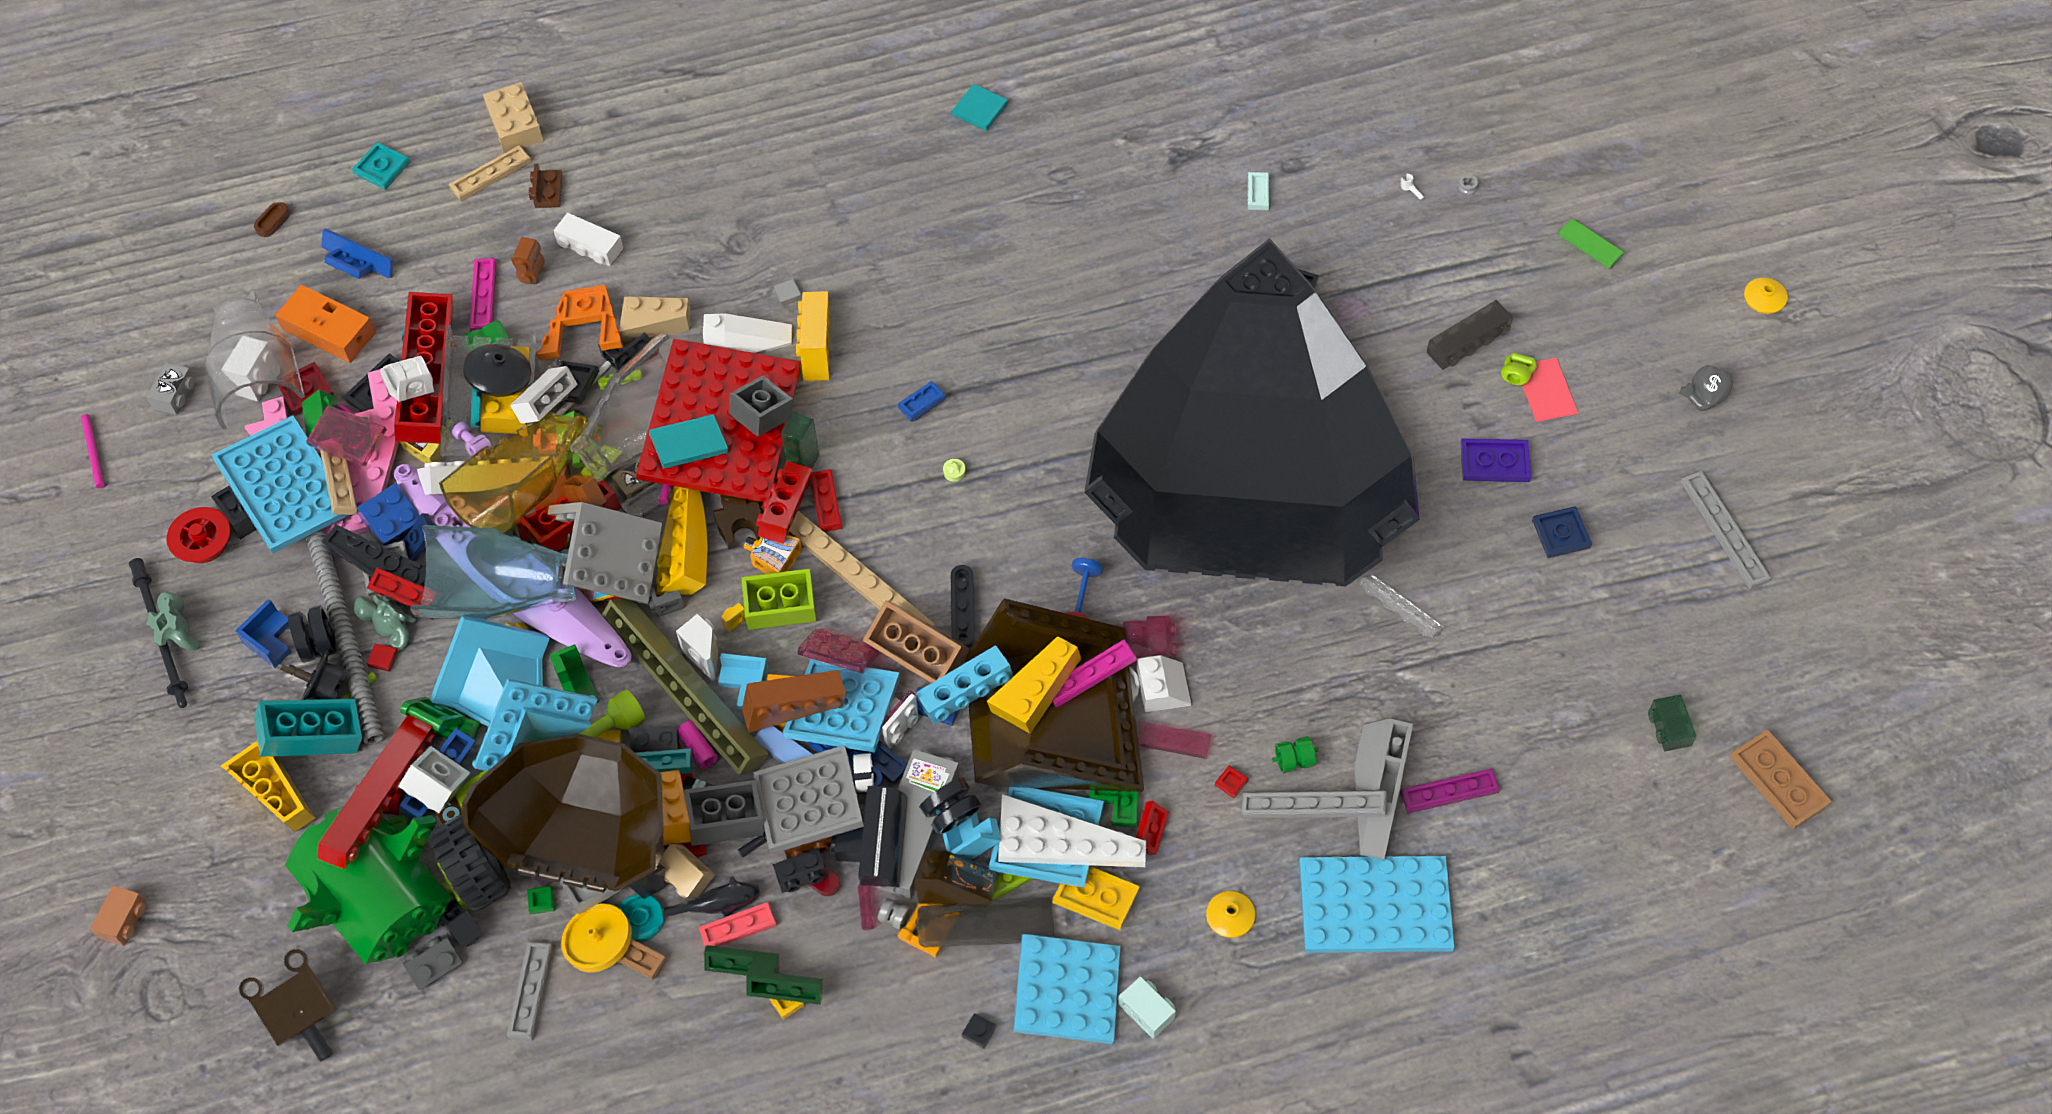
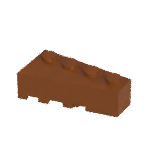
M839 670L748 683L742 706L748 733L842 707L846 692Z

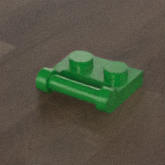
M428 697L406 700L400 709L402 714L406 716L411 715L433 726V729L440 733L446 728L460 725L464 718V715L442 704L432 703Z

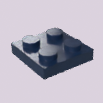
M1576 506L1533 516L1532 522L1547 558L1591 548L1592 542Z

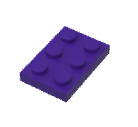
M1461 439L1463 481L1530 482L1531 467L1528 440Z

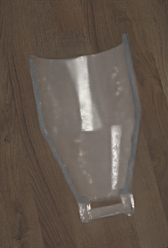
M256 292L248 293L246 297L229 299L221 303V305L214 307L215 319L204 367L215 416L223 430L228 427L222 404L231 394L244 387L255 384L275 383L289 387L300 398H304L305 395L293 348L261 309Z
M668 334L656 335L610 377L580 436L569 447L574 454L579 456L596 482L604 479L611 471L641 457L666 367L659 347L670 338Z

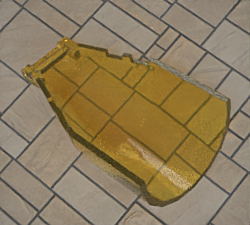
M548 412L540 421L531 422L516 430L517 435L509 439L504 436L499 439L500 444L492 448L485 446L439 482L449 507L461 521L474 530L488 535L503 534L553 492L578 438L577 434L585 429L587 425L586 417L578 415L575 417L559 416Z

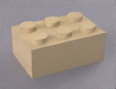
M522 82L483 94L489 116L504 153L519 145L525 148L543 142L539 124Z

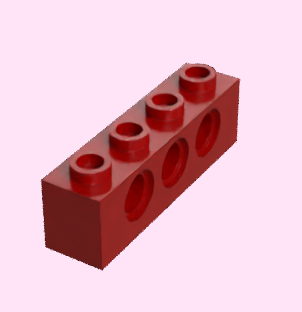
M787 461L784 468L779 469L776 477L778 482L777 484H772L769 493L771 498H766L763 506L764 513H759L756 526L759 527V537L784 544L810 484L812 468Z

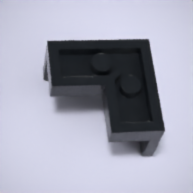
M230 486L211 496L218 510L227 518L231 528L240 540L257 530Z

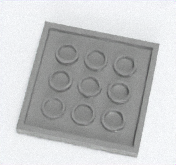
M845 745L753 772L761 804L768 848L771 854L864 826Z

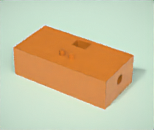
M303 285L298 287L275 314L283 331L348 363L354 360L376 333L369 317Z

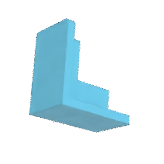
M721 653L720 661L722 667L718 681L719 686L740 689L737 709L742 710L747 684L767 681V675L769 674L767 660L760 657Z
M977 812L961 825L943 834L946 851L968 860L974 859L1001 841L997 820L988 818L979 824Z

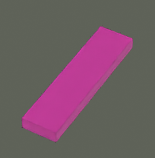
M495 258L474 259L470 331L479 330L493 322L497 267Z
M1125 639L1074 669L1053 699L1054 705L1058 707L1136 661L1137 659Z

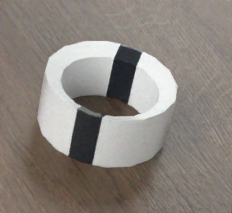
M871 754L854 755L856 792H867L868 786H874Z

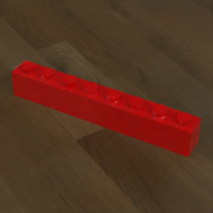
M411 715L406 716L319 841L317 859L345 869L350 861L353 862L356 859L361 844L365 845L367 843L372 828H376L379 825L384 810L388 811L390 809L395 794L399 795L402 791L399 784L410 766L426 751L428 746L433 745L436 739L433 726Z

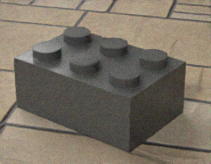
M756 780L684 790L690 821L691 846L763 835V815Z

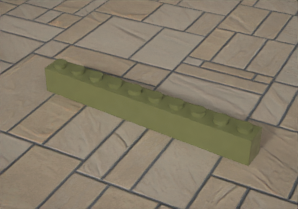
M624 598L611 599L602 616L620 636L627 648L739 775L758 771L769 753L751 733H748L745 726L633 600Z

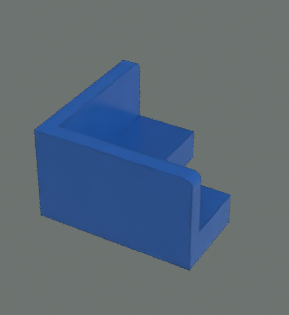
M269 599L235 630L245 646L274 668L291 653L290 648L277 639L289 627L288 618L279 612Z

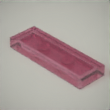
M1141 722L1138 735L1140 747L1203 759L1207 758L1211 739L1210 734Z

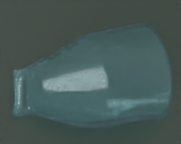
M423 525L426 542V577L421 605H411L410 608L415 617L460 619L463 615L487 621L557 601H575L576 592L574 591V586L565 585V589H561L563 566L567 564V553H559L537 544L532 545L521 541L518 537L504 535L499 530L492 528Z

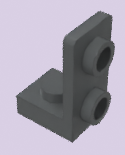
M651 584V596L648 603L651 610L656 609L658 617L684 609L679 590L666 592L662 596L657 597Z

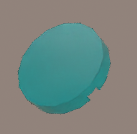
M473 387L471 428H479L482 393Z
M638 894L627 897L618 907L628 918L632 928L631 939L636 942H645L654 938L664 925L665 915L663 908L655 897L649 896L643 899Z

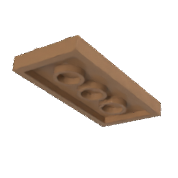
M1768 729L1733 751L1729 756L1792 830L1829 807L1832 803Z

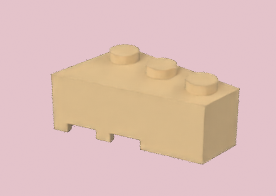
M624 296L619 328L622 345L627 346L629 342H632L644 332L650 338L658 335L665 337L689 331L692 314L689 299Z

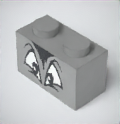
M165 362L146 398L154 410L177 415L180 408L184 406L189 391L195 385V378L189 368Z

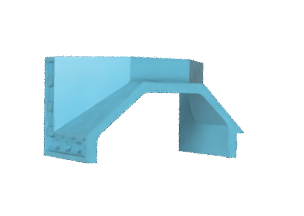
M462 615L430 700L435 704L455 708L488 726L478 756L472 763L475 769L490 770L520 743L579 734L592 726L589 720L598 700L594 695L587 696L543 686L542 660L550 639L549 636L543 633Z

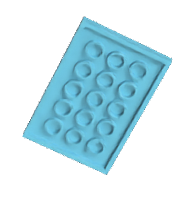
M294 416L286 418L211 455L272 554L349 516L333 515L322 459Z
M1446 856L1385 857L1384 860L1371 857H1300L1299 868L1305 953L1448 952L1454 950Z

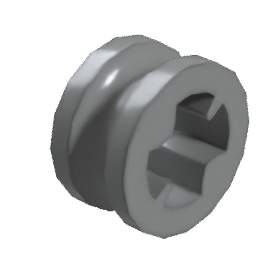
M1467 174L1460 178L1459 190L1461 193L1472 195L1477 191L1478 180L1475 176Z

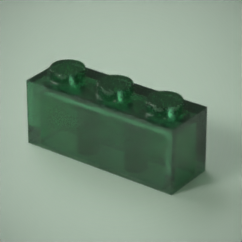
M793 412L781 432L786 461L812 468L820 456L814 419Z

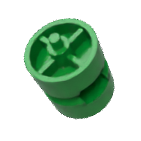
M1309 736L1297 738L1294 745L1290 741L1276 743V757L1272 758V762L1278 763L1282 774L1294 771L1297 765L1304 769L1316 766L1315 752H1319L1318 747H1313Z

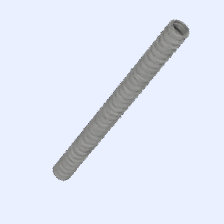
M317 531L307 536L306 541L313 560L324 604L326 605L327 615L331 623L334 639L336 640L342 667L348 671L346 681L348 682L347 685L351 693V699H355L363 741L367 744H375L383 740L385 735L379 720L372 690L370 689L371 686L367 678L365 666L363 665L364 662L360 654L355 631L351 624L352 621L348 613L338 573L336 572L337 569L331 555L332 552L322 543L327 535L323 531Z

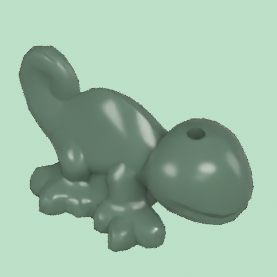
M170 592L161 593L157 599L159 613L149 612V619L146 623L147 626L154 630V643L163 646L166 644L167 639H170L184 649L190 651L199 649V641L193 636L188 635L190 632L188 622L181 615L184 609L182 598Z
M375 594L373 596L374 603L365 596H359L354 603L355 615L364 622L373 621L374 628L378 634L384 637L391 636V647L396 648L397 651L403 650L409 641V630L406 622L413 623L416 621V618L387 597L380 598Z

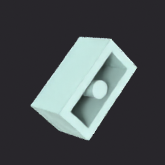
M1139 977L1119 995L1118 1005L1153 1039L1175 1020V1006L1168 998L1165 997L1163 999L1157 993V988L1149 980L1145 981Z

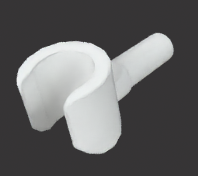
M1406 174L1407 181L1401 178V188L1403 190H1410L1420 200L1424 199V196L1413 185V176L1411 174Z

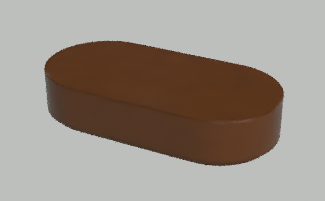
M275 202L262 213L254 223L257 235L260 237L273 235L288 219L290 211L285 203Z

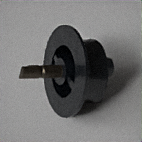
M325 650L312 674L291 664L288 667L282 664L280 667L281 671L307 682L301 700L336 698L337 690L343 683L348 671L344 667L328 663L329 650Z

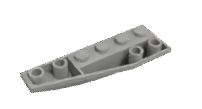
M1389 718L1363 725L1354 765L1355 790L1386 791L1387 809L1386 817H1357L1360 855L1380 860L1385 858L1413 728L1412 723Z

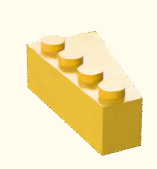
M828 291L802 292V301H798V311L801 315H798L797 320L798 328L801 329H797V342L800 343H796V355L801 356L803 381L830 380L828 365H830V304Z
M1060 637L1055 638L987 701L991 712L1031 734L1071 672L1081 660L1078 648Z
M258 741L221 765L222 768L294 832L315 819L277 756L260 757Z

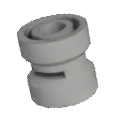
M887 898L881 906L878 920L883 923L889 922L894 928L901 930L909 918L911 909L905 905L899 906L894 900Z

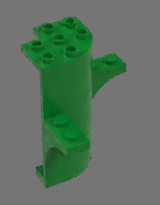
M344 806L334 809L323 815L324 821L317 826L312 824L306 829L294 845L285 863L286 868L302 886L308 898L307 904L296 907L287 926L292 932L333 924L364 964L402 957L408 951V947L414 937L430 935L435 931L440 920L439 918L446 911V907L451 899V896L418 859L437 821L432 815L413 818L407 828L400 831L391 826L382 816L379 825L376 828H372L367 843L365 845L361 844L356 859L353 862L350 861L347 867L342 869L317 859L319 841Z

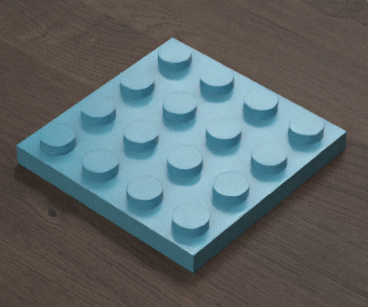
M810 659L805 675L839 670L846 692L842 707L788 721L783 731L784 738L837 747L845 745L849 749L875 753L883 730L882 728L900 681V673Z
M1009 787L1007 794L1009 797L1098 826L1100 825L1104 801L1034 788ZM999 843L994 845L989 864L990 870L1085 888L1090 865L999 862Z
M1022 934L1013 1032L1113 1044L1120 946Z

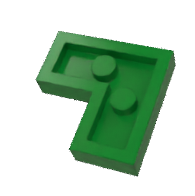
M1090 790V799L1104 801V804H1113L1112 826L1136 827L1138 792Z

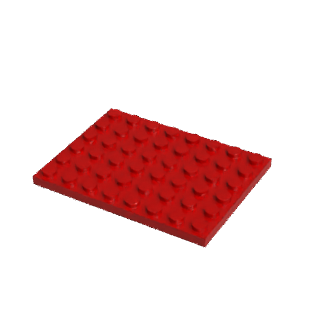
M673 338L638 465L636 479L765 502L766 498L770 499L771 494L769 493L775 481L789 420L757 437L729 414V397L733 391L763 375L794 399L801 361ZM714 414L728 447V453L663 469L650 438L649 430Z

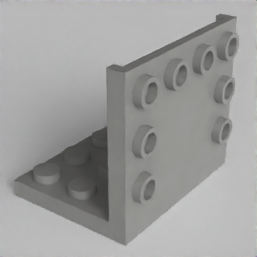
M584 502L549 505L548 515L556 516L555 520L560 522L574 521L563 585H570L648 604L662 523Z

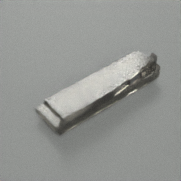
M1052 898L992 899L991 904L921 906L917 911V919L915 920L918 928V942L922 947L1021 944L1022 934L1055 938L1051 906ZM961 912L960 915L944 917L945 914Z

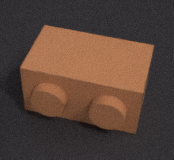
M112 886L90 930L99 939L124 946L126 941L133 935L134 926L138 918L144 914L147 902L139 893Z

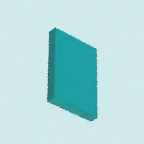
M714 414L649 430L650 438L663 469L728 453V447Z

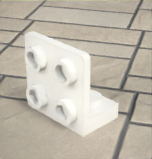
M910 694L904 702L896 697L892 701L879 741L889 749L894 744H899L904 736V732L908 728H912L918 720L915 695Z

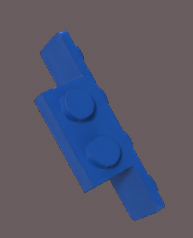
M322 230L321 246L331 252L325 255L326 264L358 279L371 271L386 278L392 277V258L331 230Z

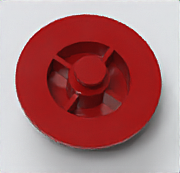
M197 507L187 510L171 523L166 536L167 546L171 553L182 561L194 563L211 562L218 558L225 550L230 537V524L224 514L214 508Z

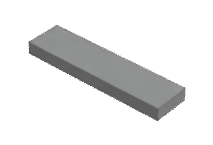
M527 941L506 1035L509 1039L533 1041L553 950L552 944Z

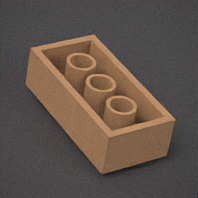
M886 600L862 640L930 683L958 668L969 651V648L899 605Z

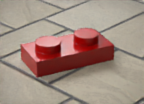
M1154 801L1146 802L1136 834V838L1146 841V853L1148 855H1157L1169 811Z

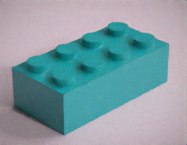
M355 699L259 701L254 715L260 757L356 754L362 740Z

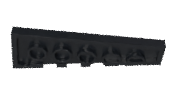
M337 524L322 541L326 547L371 578L376 568H380L439 593L441 596L431 616L423 613L431 620L435 618L460 586L458 581L422 566V564L414 560L405 558L399 553L390 551Z

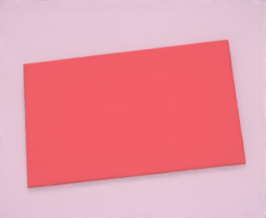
M1557 358L1536 361V370L1531 374L1528 383L1522 385L1535 421L1539 422L1578 414Z

